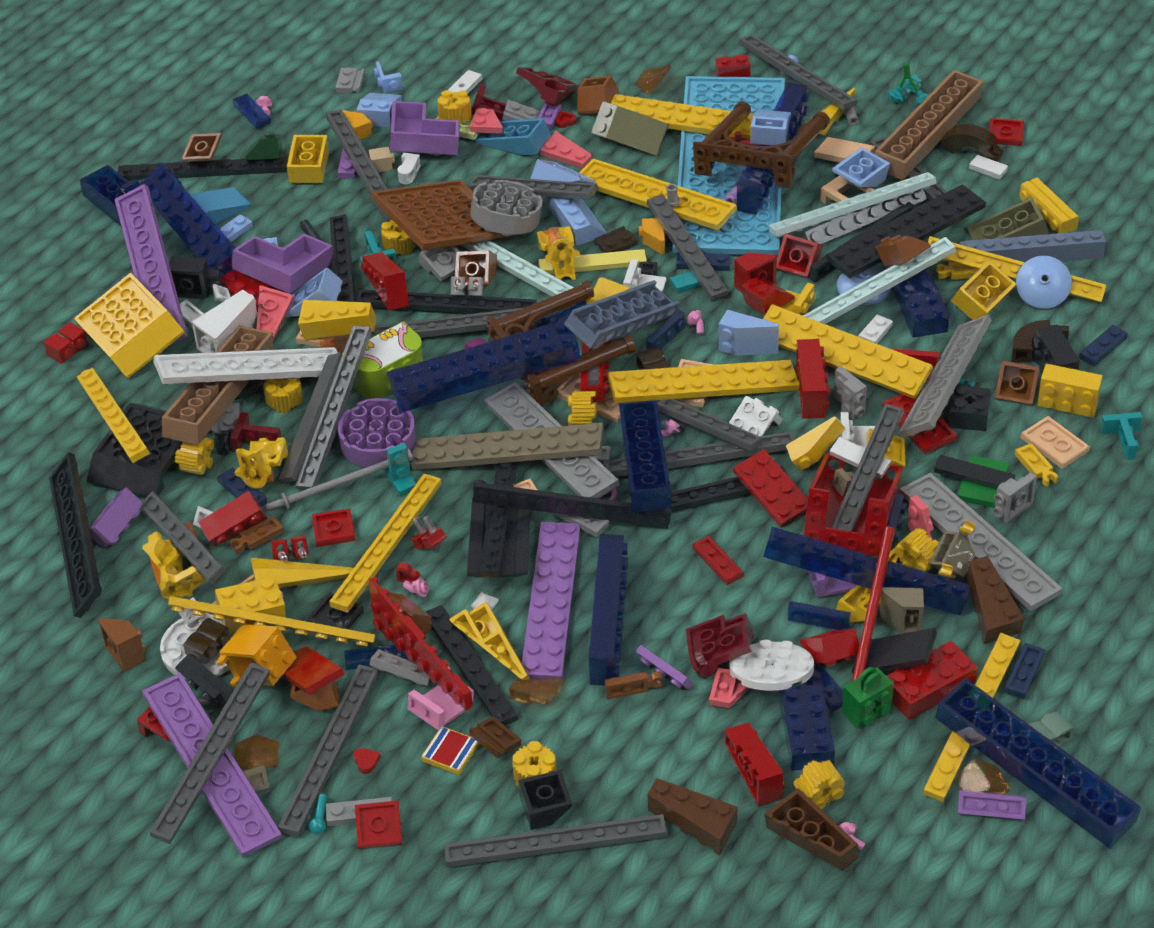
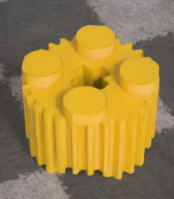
M445 90L441 92V96L437 100L438 117L440 120H457L459 125L461 121L471 120V101L468 92L464 90L459 92Z
M393 220L382 223L381 235L384 250L394 248L396 254L400 253L402 256L413 253V249L417 246L416 243Z
M275 378L264 381L263 389L266 404L278 413H287L291 407L294 408V406L302 404L303 394L300 378Z
M573 391L572 395L568 396V407H572V414L568 415V426L593 423V419L597 417V402H593L596 391Z
M204 437L199 445L182 442L181 449L175 453V462L179 464L180 471L202 475L207 468L210 469L213 464V458L210 456L214 447V440Z
M916 528L898 543L894 549L900 561L903 562L901 565L902 569L907 573L915 572V574L924 575L933 568L929 561L939 542L929 538L924 529Z
M531 741L527 744V747L519 748V751H516L513 755L514 780H516V786H519L518 780L557 771L555 754H553L550 748L547 749V746L543 747L538 741Z
M813 760L808 765H804L802 769L803 774L793 782L795 788L801 790L821 810L826 806V803L842 798L845 793L842 789L845 784L844 780L830 760L822 761V763Z

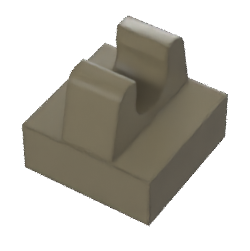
M842 468L835 471L831 485L842 497L846 495L854 474L852 472H845Z
M263 765L242 771L255 792L270 788L266 769Z

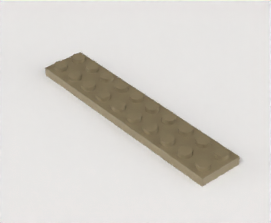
M603 423L418 438L414 444L412 454L414 461L411 462L412 470L601 455L604 427Z

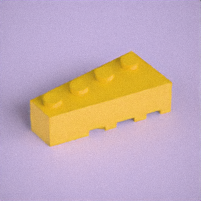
M303 300L298 325L304 340L349 335L353 326L370 327L373 332L375 331L377 319L371 303Z

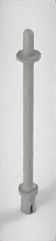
M408 449L409 462L414 461L413 456ZM388 458L383 462L287 497L284 493H281L282 498L268 503L266 509L271 511L285 506L288 510L290 503L389 468Z

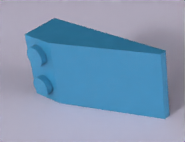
M544 118L500 121L503 133H480L474 141L476 144L520 155L533 156L539 153V150L550 138L551 133Z
M234 187L187 194L172 201L175 218L192 235L252 207L251 203Z

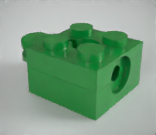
M878 667L865 669L858 679L844 686L842 714L858 730L870 725L877 718L887 715L892 708L894 683Z

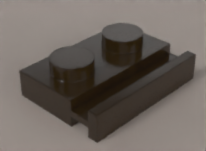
M622 226L595 238L594 244L598 245L603 253L620 252L638 245V239Z

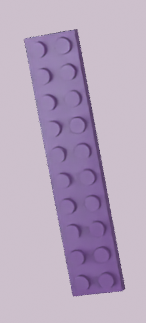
M143 184L116 198L115 203L135 278L162 304L185 331L182 336L172 343L174 344L187 338L188 334L149 188Z
M541 522L522 665L530 678L528 680L562 681L581 531L580 526L576 523Z
M179 673L142 690V694L188 768L213 724L182 674ZM227 748L205 784L202 793L238 852L244 858L281 839L282 834Z

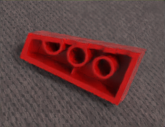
M383 252L362 256V272L365 273L387 309L393 310L409 306L405 272Z
M749 722L725 729L724 743L757 806L761 807L782 800L783 790H785L783 771L758 737L757 731L752 728Z

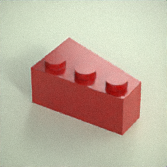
M247 491L198 523L209 542L213 546H217L268 519L259 502Z

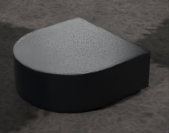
M639 262L641 274L657 275V262Z

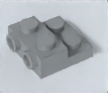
M455 245L422 250L419 254L418 262L429 274L432 272L441 282L455 274L456 252L460 251Z
M840 366L835 370L834 397L837 401L841 402V411L848 412L851 419L855 420L865 414L867 386Z
M1029 473L1018 481L1010 478L1005 483H1001L997 488V494L994 495L996 501L995 508L992 510L994 516L1007 523L1030 507L1034 501L1037 476Z

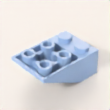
M756 110L751 123L750 143L758 145L785 143L791 112Z

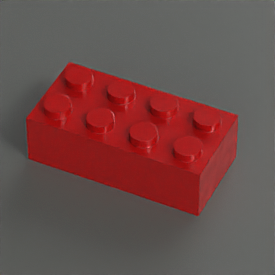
M799 339L796 344V373L799 382L802 419L825 418V411L829 410V400L826 399L827 396H830L829 385H826L828 383V374L824 372L826 370V360L822 359L824 357V346H820L819 339Z
M949 641L931 651L928 664L898 669L887 675L894 683L892 703L908 720H911L945 701L947 695L974 685L976 683L978 667L952 641Z

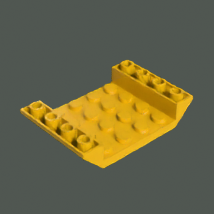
M129 273L73 319L109 356L127 379L150 362L154 355L160 354L185 333L171 314L132 273Z

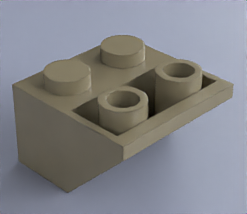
M882 587L879 618L900 634L922 630L924 610L923 589Z

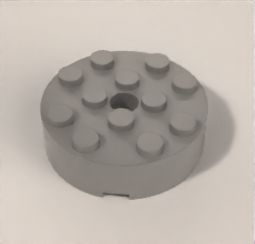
M494 180L492 184L484 182L479 184L473 191L470 215L487 232L501 233L504 236L532 232L540 222L542 198L534 193V189L518 182L508 180Z

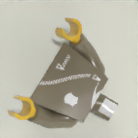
M965 520L959 532H944L929 561L931 566L939 570L938 577L941 580H954L956 577L963 578L967 575L969 561H972L975 557V552L971 548L968 537L975 529L974 523Z

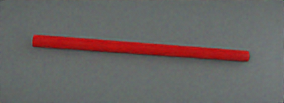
M887 526L884 529L852 681L858 679L866 667L895 531L893 527Z

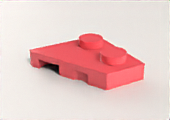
M476 109L470 125V132L503 133L502 125L493 109Z
M915 495L909 501L907 526L910 531H914L916 528L924 529L927 532L926 535L932 538L930 531L934 530L930 519L929 507Z
M718 668L709 697V705L731 708L750 688L743 686L742 681L739 679L734 680L730 675L729 669Z

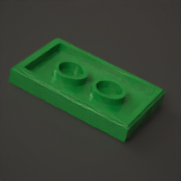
M971 455L969 459L970 463L1007 472L1009 468V463L974 455ZM962 480L957 496L965 502L995 508L996 501L994 495L997 494V489Z

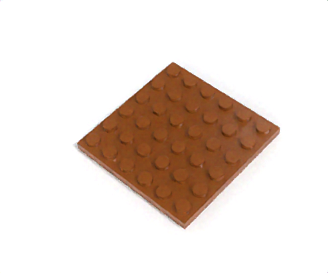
M462 180L371 192V199L422 250L511 237L504 236L501 233L487 232L472 219L470 210L473 191Z

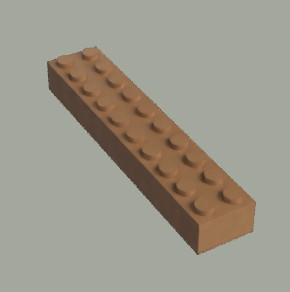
M953 70L875 150V155L890 163L887 174L904 180L938 144L945 133L952 129L981 98L984 81Z
M239 325L217 352L273 350V332ZM250 380L190 383L162 416V437L199 445Z

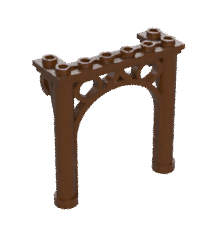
M740 101L702 142H693L694 168L697 175L711 177L715 162L774 170L775 186L792 188V180L795 176V168L793 167L800 153L821 130H824L830 124V118L824 112H817L793 139L782 144L770 146L746 145L736 142L729 137L751 113L750 105Z
M588 280L581 282L579 286L499 319L487 317L488 325L486 330L490 336L488 342L502 350L504 357L509 359L512 369L517 370L520 380L525 381L529 395L541 407L544 406L543 401L550 402L557 397L558 390L556 387L567 381L570 377L622 355L636 352L635 343L630 335H626L621 339L578 357L565 360L543 356L531 346L528 340L529 332L538 320L594 297V290ZM521 344V346L518 349H516V347L514 346ZM524 358H528V359H529L528 363H526V361L524 360ZM535 364L545 365L542 370H535L533 368Z

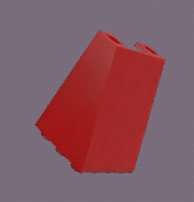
M826 453L809 488L803 543L879 556L884 529L889 524L896 493L899 494L903 466L893 464L889 466L887 471L895 470L897 472L894 479L889 478L886 471L881 480L874 481L853 532L831 528L845 496L842 497L831 485L837 469H833L829 465V461L834 459L840 463V467L837 469L842 468L844 470L845 461L830 455V453Z

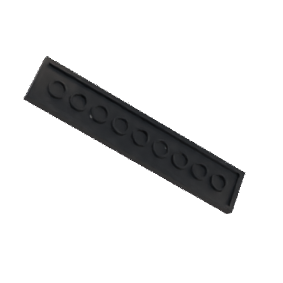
M962 184L828 253L826 260L850 279L882 262L876 246L881 244L882 239L888 236L893 238L901 235V237L911 236L924 240L984 209L986 201Z
M68 452L49 477L73 614L75 617L82 618L85 612L90 609L95 599L100 596L102 588L99 582L91 531L89 530L83 490L77 468L78 464L75 454Z

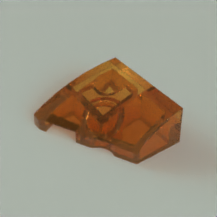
M564 678L515 680L509 687L510 699L530 704L531 700L548 705L553 695H557L561 689Z

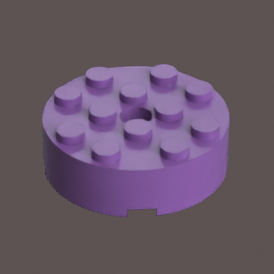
M386 398L368 399L358 402V406L351 410L347 409L342 414L338 423L340 447L344 456L352 463L366 468L387 460L386 449L405 443L411 452L413 451L416 440L414 417L410 410L402 406V403Z

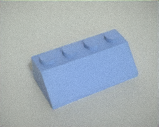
M547 197V207L562 227L570 226L575 246L593 241L595 238L607 233L583 199Z

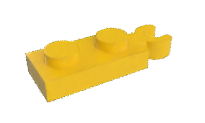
M948 262V266L943 264L936 266L938 279H944L947 276H950L951 280L971 278L978 271L977 269Z
M1032 443L1015 449V456L1030 473L1037 476V479L1042 478L1044 486H1049V480L1057 483L1058 475L1053 472V466Z

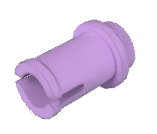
M735 186L725 196V201L737 205L738 199L742 196L743 189Z

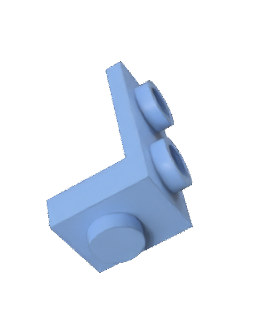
M379 61L376 62L374 75L377 78L378 87H382L383 93L403 90L401 74L395 73L384 76Z

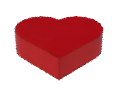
M560 111L555 120L556 126L558 128H566L567 126L575 125L577 117L573 113Z
M399 563L396 569L397 581L403 583L409 581L412 583L420 578V573L412 569L407 563Z
M359 748L353 754L354 761L358 765L359 771L363 774L371 773L381 758L379 752L366 748Z

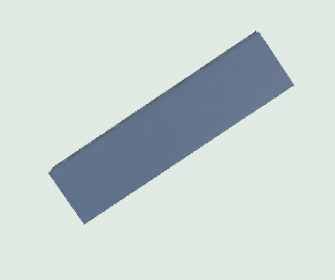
M653 280L572 310L564 325L589 348H593L672 317L680 302L670 300L655 286L657 282Z

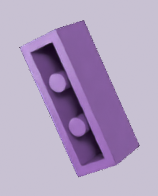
M127 487L118 492L89 527L91 538L102 549L108 545L113 546L119 540L118 535L120 532L123 533L130 526L128 522L139 515V508L143 503Z

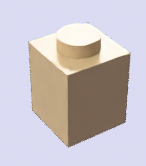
M389 147L369 150V158L378 173L393 170L392 163H395L394 154L390 153Z

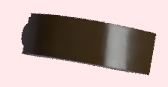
M964 124L953 127L945 133L941 140V143L952 154L962 147H973L988 159L998 162L1004 152L994 142L996 136L992 132L976 125Z
M1050 320L1031 322L1017 331L1013 339L1011 362L1030 363L1036 330L1052 326L1050 325ZM1058 325L1068 341L1069 326Z

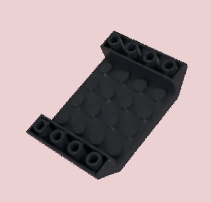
M129 403L123 413L150 454L132 463L110 429L92 454L87 482L117 491L127 487L135 496L146 498L152 491L159 496L164 489L162 476L174 461L175 453L181 449L183 442L162 437V416L167 410L144 404Z

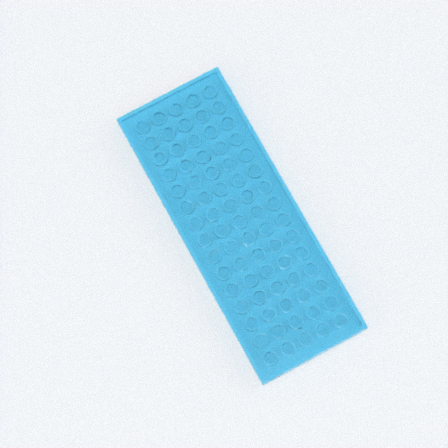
M686 76L684 104L732 111L738 102L744 101L750 105L752 114L756 110L784 112L785 78ZM682 131L677 186L724 201L725 196L735 186L743 189L742 196L738 199L737 211L718 231L679 218L702 253L744 255L751 252L778 255L780 237L774 236L769 231L768 226L779 222L781 214V187L775 186L774 170L715 162L711 177L697 175L694 168L693 142H702L709 134ZM673 244V253H677L678 250Z

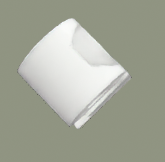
M403 152L401 156L402 165L398 167V179L401 184L407 185L413 182L421 167L420 156Z

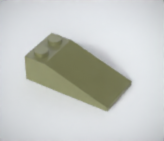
M602 101L591 133L600 138L658 156L669 124Z
M1032 197L967 227L973 240L1049 234L1044 218Z

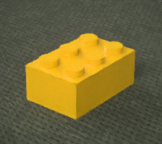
M293 135L287 163L289 183H323L329 155L327 135Z
M989 260L957 291L951 302L974 320L989 315L1016 286V283Z
M1046 364L1041 377L1037 406L1094 418L1099 403L1103 375Z
M275 576L215 590L216 605L286 618L285 603ZM226 617L225 620H221L222 624L229 628L230 634L236 633L243 624L233 622L234 619ZM246 621V624L254 625L253 622Z

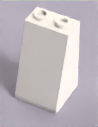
M241 290L192 321L197 349L202 353H216L239 325L256 329L258 312L254 296Z

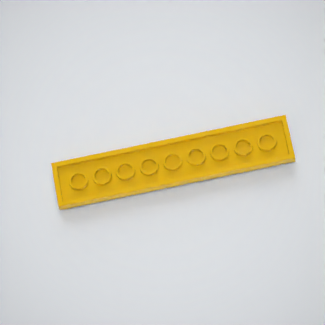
M617 94L614 95L611 104L668 123V129L710 134L731 112L704 106H693ZM750 113L729 137H735V132L741 131V138L750 140L751 123L754 114Z
M592 159L579 172L596 180L592 184H597V191L648 207L647 199L662 194L667 199L666 186L671 184L596 159ZM677 186L680 203L678 206L672 207L679 218L717 231L737 211L736 204Z
M773 304L763 320L779 324V347L796 353L797 340L819 339L820 346H824V357L822 359L826 360V365L836 369L842 366L856 377L916 399L933 370V366L929 363Z
M791 360L608 373V380L615 403L799 390V382Z

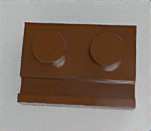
M494 716L477 724L475 728L471 727L469 735L497 759L500 758L501 754L505 755L521 746V739Z

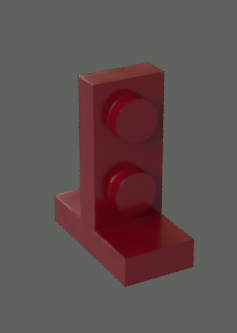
M480 84L471 109L472 115L475 114L476 109L487 108L493 109L496 116L502 119L506 104L483 96L486 86Z
M241 412L230 436L232 452H236L237 449L242 448L244 442L259 441L260 438L276 441L278 438H282L280 428L250 424L248 413Z

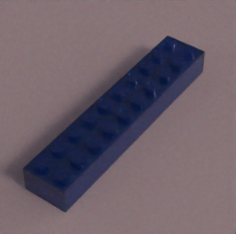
M788 82L774 111L791 112L786 142L793 139L799 133V127L803 125L804 116L808 115L809 106H807V102L809 100V93L807 92V85ZM756 144V146H770V145H763V144H762V145H758V144ZM745 166L737 182V211L757 215L759 209L763 208L764 199L769 195V188L774 185V170Z
M565 319L387 372V376L399 413L581 360L576 337L564 325L567 320Z
M965 678L938 703L935 716L938 721L1109 849L1137 822L1142 807Z

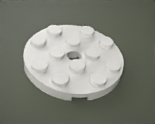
M205 614L204 617L201 616L188 626L182 618L172 624L164 633L160 644V652L166 668L174 675L179 674L175 667L186 656L183 647L186 639L197 631L205 619L211 618L222 624L221 620L214 619L211 614ZM221 649L217 651V655L213 660L203 664L216 676L230 670L226 663L222 666H219L217 663V659L221 656L219 653Z
M761 640L759 643L751 644L752 652L731 659L729 662L732 678L742 681L743 686L757 690L774 691L792 688L794 683L800 682L803 684L809 680L814 672L812 655L807 650L794 645L790 641L772 642L770 640Z

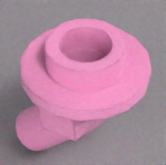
M268 96L259 97L256 100L257 108H261L264 115H270L268 108L272 106V99L268 98Z
M692 311L687 317V324L689 326L696 325L697 335L702 336L704 335V323L701 318V311Z
M672 419L669 421L665 420V430L654 431V437L657 439L668 437L673 433H679L681 431L678 429L680 425Z
M422 578L412 583L409 581L403 583L405 589L411 593H416L418 597L425 598L429 592L428 583Z
M849 822L840 824L839 827L858 844V850L861 851L865 843L853 836L856 831V825Z

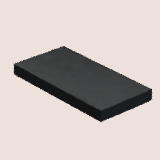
M930 628L871 639L865 669L878 667L882 672L928 664L937 635L936 630ZM855 663L851 671L852 673L854 672Z

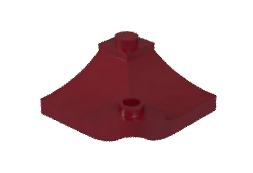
M518 67L516 74L528 80L541 94L540 99L545 100L544 103L550 106L561 104L566 96L578 91L580 86L554 74L534 71L530 67Z
M746 613L726 620L725 616L721 615L686 629L689 657L697 676L708 677L716 673V667L719 664L752 652L751 638H754L753 627Z

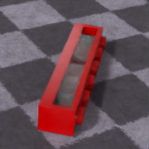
M582 341V354H585L601 346L609 344L610 341L595 346L593 348H589ZM609 361L581 373L580 390L596 391L593 402L606 401V393H609L608 382H606L609 381V372L607 370L609 369Z

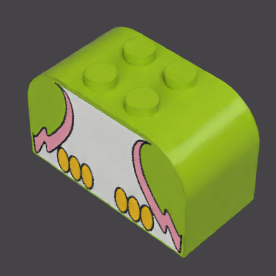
M403 321L370 338L352 387L363 397L369 399L382 398L420 378L424 373L420 336Z

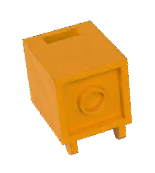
M243 624L219 652L221 656L217 659V663L219 666L226 663L234 675V678L230 681L232 687L237 686L250 662L270 669V675L264 685L274 686L297 657L279 627Z

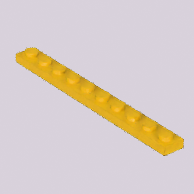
M930 236L928 243L932 245L941 239ZM953 242L951 243L956 247V252L942 259L977 270L990 260L1013 280H1016L1019 269L1025 263ZM1071 275L1072 284L1069 295L1101 304L1106 288L1105 284ZM1047 277L1041 278L1044 282L1048 281Z
M93 367L84 370L78 375L77 379L132 463L150 454Z
M427 474L422 475L329 601L330 607L347 613L350 611L369 585L368 579L377 574L414 523L413 519L420 515L441 486L440 478Z
M172 596L169 597L168 607H172L171 610L184 613V610L192 611V615L204 617L205 614H211L217 620H225L227 617L234 619L233 622L239 624H246V621L253 622L254 625L276 626L282 632H287V629L295 630V634L298 635L316 634L315 637L319 639H328L329 636L336 638V641L341 643H348V640L355 641L356 645L368 647V644L372 645L375 634Z
M1000 633L924 788V795L944 802L1019 647V639Z

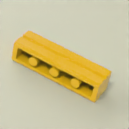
M1034 178L1030 182L1026 181L1021 184L1020 199L1025 201L1032 197L1044 221L1050 225L1052 230H1056L1058 233H1068L1077 230L1079 216L1039 178Z

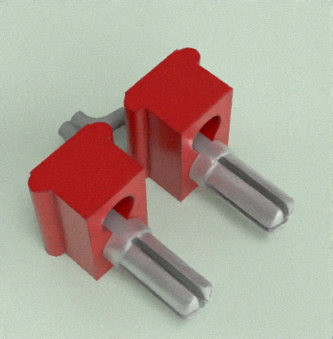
M429 516L423 518L427 526L425 528L420 518L415 517L413 522L419 533L411 539L414 548L423 549L425 547L426 549L435 548L437 551L441 550V542L447 538L442 528H436Z
M306 535L290 538L292 548L287 547L286 539L271 541L273 560L288 561V550L292 551L293 557L296 559L308 557ZM299 541H302L301 546H297ZM282 545V548L278 550L277 547Z

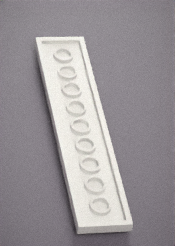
M335 347L171 354L154 355L153 362L162 384L319 377L328 355L338 352Z

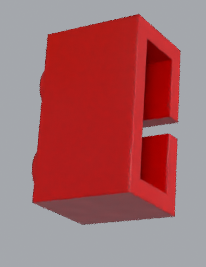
M748 55L733 56V58L726 56L715 58L716 77H750L751 64Z
M71 322L58 331L60 335L55 333L43 342L47 356L60 364L88 345L85 330Z

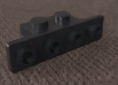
M187 654L175 669L188 680L187 683L195 691L199 689L202 692L201 695L209 703L213 701L223 710L234 690L191 654Z

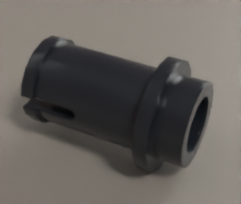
M221 431L218 435V453L220 455H223V449H225L224 456L230 454L231 433L229 431Z

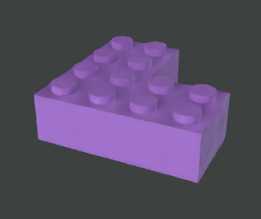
M393 101L390 151L397 153L458 155L459 121L425 119L426 103Z
M302 234L284 248L253 236L233 250L232 269L291 294L332 264L333 246L307 234Z

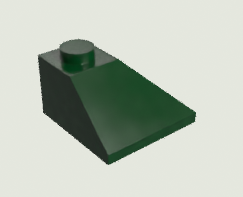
M267 132L265 135H262L249 147L245 159L280 158L282 144L279 134Z

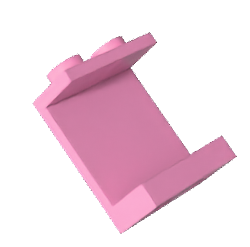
M439 685L424 695L416 690L408 693L407 709L437 730L466 711L463 707L457 705L450 695L445 694ZM467 686V687L471 690L472 703H473L474 690H472L469 686Z

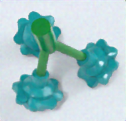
M904 62L902 64L904 77L900 85L896 89L888 90L887 93L890 100L894 103H899L906 99L902 93L903 89H906L907 93L912 91V93L917 95L915 106H917L931 93L922 92L920 89L922 80L916 74L912 76L910 74L909 62Z

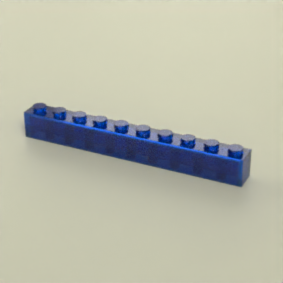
M776 527L771 528L763 557L869 589H872L878 561L877 557ZM888 561L883 587L922 588L924 605L960 616L968 599L970 587L969 584Z

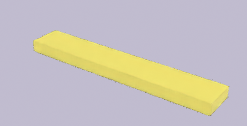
M645 250L580 255L574 258L575 272L629 267L631 259L638 260L639 266V262H647ZM539 259L540 269L550 275L554 274L552 264L545 259ZM562 260L558 263L560 268H563L564 262Z

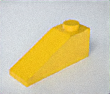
M836 416L786 445L792 462L800 471L818 462L844 431L845 427Z

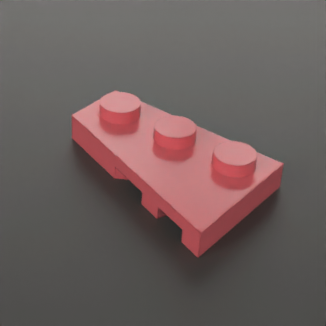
M557 131L552 134L539 150V155L582 169L592 160L591 153Z
M260 286L256 329L273 332L274 341L294 300L293 295Z

